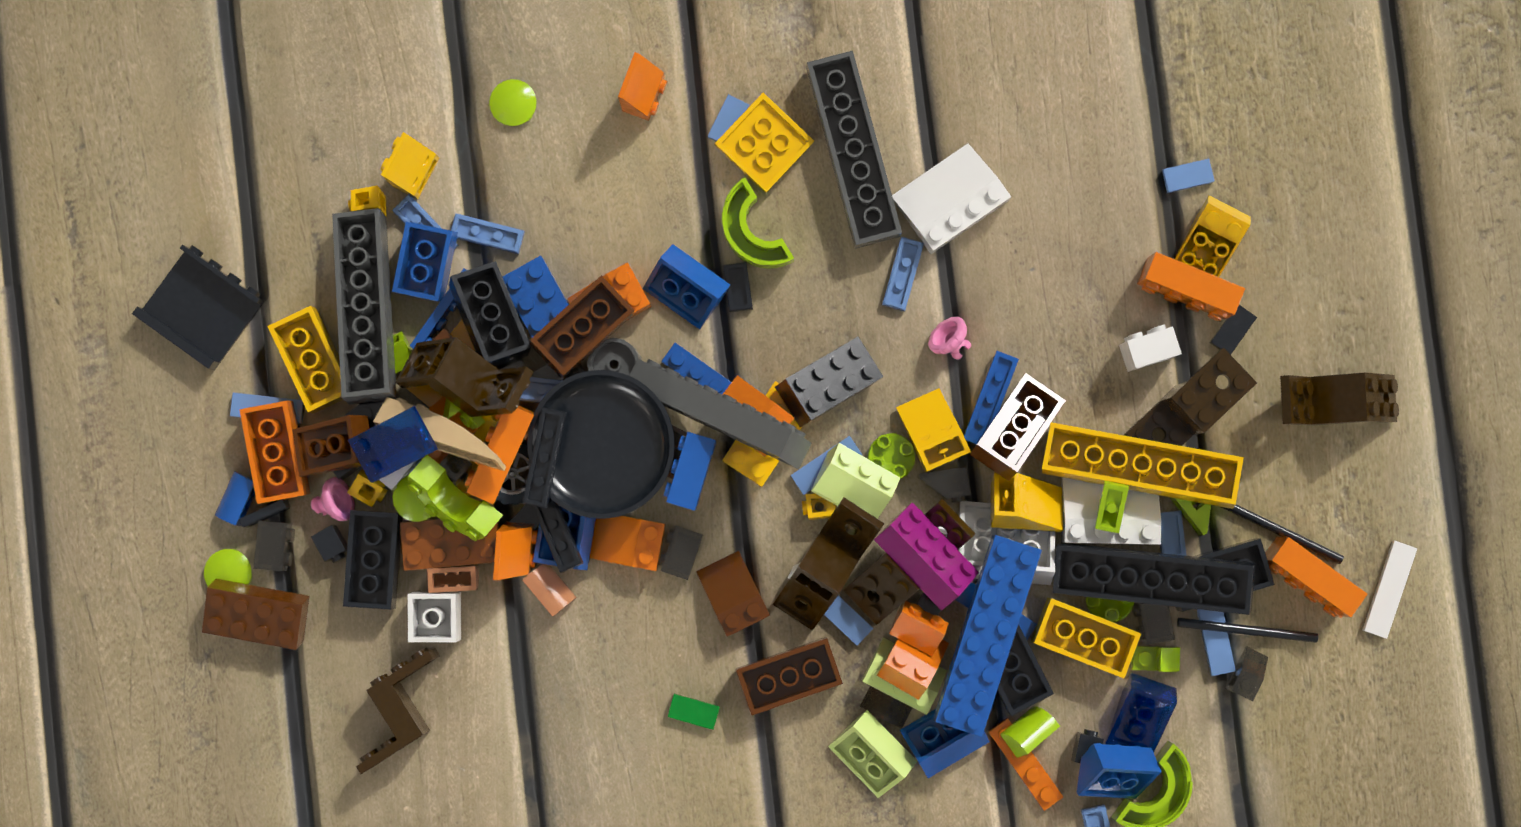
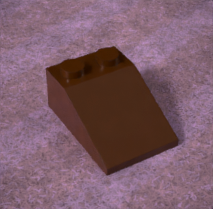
M347 415L292 430L299 477L375 463L367 415Z
M739 551L696 571L727 637L770 616Z

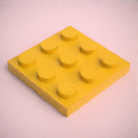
M762 93L714 145L757 186L767 193L814 143V140L767 95Z

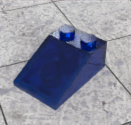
M415 406L348 440L371 483L438 450Z
M1131 672L1122 691L1105 744L1152 748L1153 752H1155L1177 705V688Z

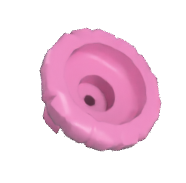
M950 317L939 323L929 337L928 346L930 350L935 354L951 353L954 359H961L963 355L959 353V349L963 346L969 350L971 347V343L968 340H964L967 334V326L964 320L960 317Z
M337 477L328 479L322 487L321 497L317 496L311 500L312 510L317 514L323 513V516L328 514L337 521L349 520L350 510H354L355 502L353 496L347 493L349 490L348 485Z

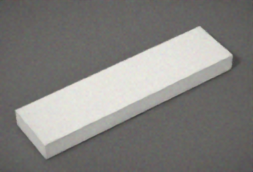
M1392 541L1362 629L1363 631L1387 639L1417 548Z

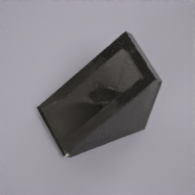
M872 686L868 688L860 704V707L899 728H903L913 708Z

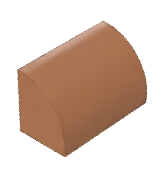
M541 564L522 579L552 617L577 598L550 565Z
M479 566L427 569L428 593L478 590Z

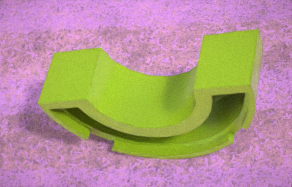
M744 177L731 189L723 207L722 225L728 245L740 259L756 267L772 269L793 263L794 257L782 238L775 241H764L755 237L749 230L746 222L747 214L750 208L757 203V196Z
M427 454L408 475L409 484L407 487L425 505L424 510L430 516H437L441 519L443 525L451 532L456 530L477 541V539H483L503 516L486 501H477L459 490L448 478L446 469Z
M1167 741L1156 756L1163 775L1162 787L1159 793L1152 800L1143 803L1132 802L1124 798L1111 816L1113 820L1125 827H1165L1183 813L1192 794L1193 782L1190 765L1183 752L1174 743Z

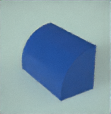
M236 471L233 472L215 512V516L235 526H241L239 519L246 516L255 496L252 478Z

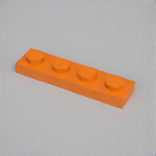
M1005 718L991 728L988 733L1045 811L1061 800L1063 795L1032 751L1018 758L1014 755L1000 735L1012 724L1008 718Z

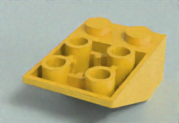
M403 132L401 137L398 136L394 140L392 145L393 152L390 158H386L383 161L380 169L382 171L381 176L394 188L419 199L440 158L436 153Z
M1208 195L1189 229L1175 260L1220 277L1250 227L1251 217Z
M940 388L896 407L924 472L971 452Z
M994 472L991 482V527L1062 532V487L1016 473L1009 482Z

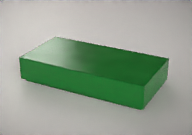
M674 693L668 717L714 730L720 706Z

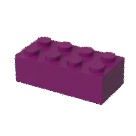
M913 502L899 513L874 539L941 611L959 597L979 573L972 563L957 550Z

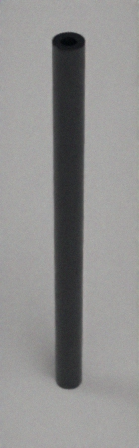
M1237 504L1233 509L1221 507L1279 536L1290 537L1302 547L1338 564H1341L1344 559L1343 555Z
M1188 618L1177 619V627L1314 643H1317L1319 638L1318 633Z

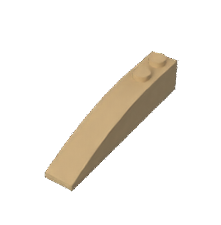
M386 397L373 421L382 433L502 471L506 469L505 464L498 455L480 439L446 417L430 411L424 405L417 404L414 406L402 398L395 400Z

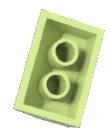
M838 443L828 451L811 491L836 506L845 497L878 519L893 497L900 477Z
M883 637L861 680L927 715L938 695L947 670L939 666L921 698L918 700L877 676L894 645L893 642Z
M868 710L857 717L828 746L877 798L902 781L918 762Z

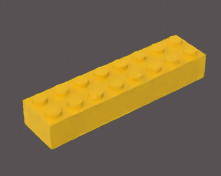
M1051 422L1042 465V474L1104 485V481L1129 485L1128 490L1233 509L1236 505L1244 457Z

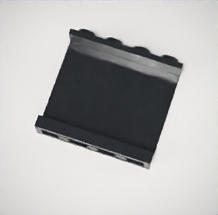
M182 244L180 249L184 252L145 306L143 308L137 306L132 315L206 368L215 371L264 304V301L259 298L261 293L251 286L246 289L240 285L242 280L231 272L226 275L222 272V265L213 259H210L209 262L202 257L204 253L193 245L189 248Z

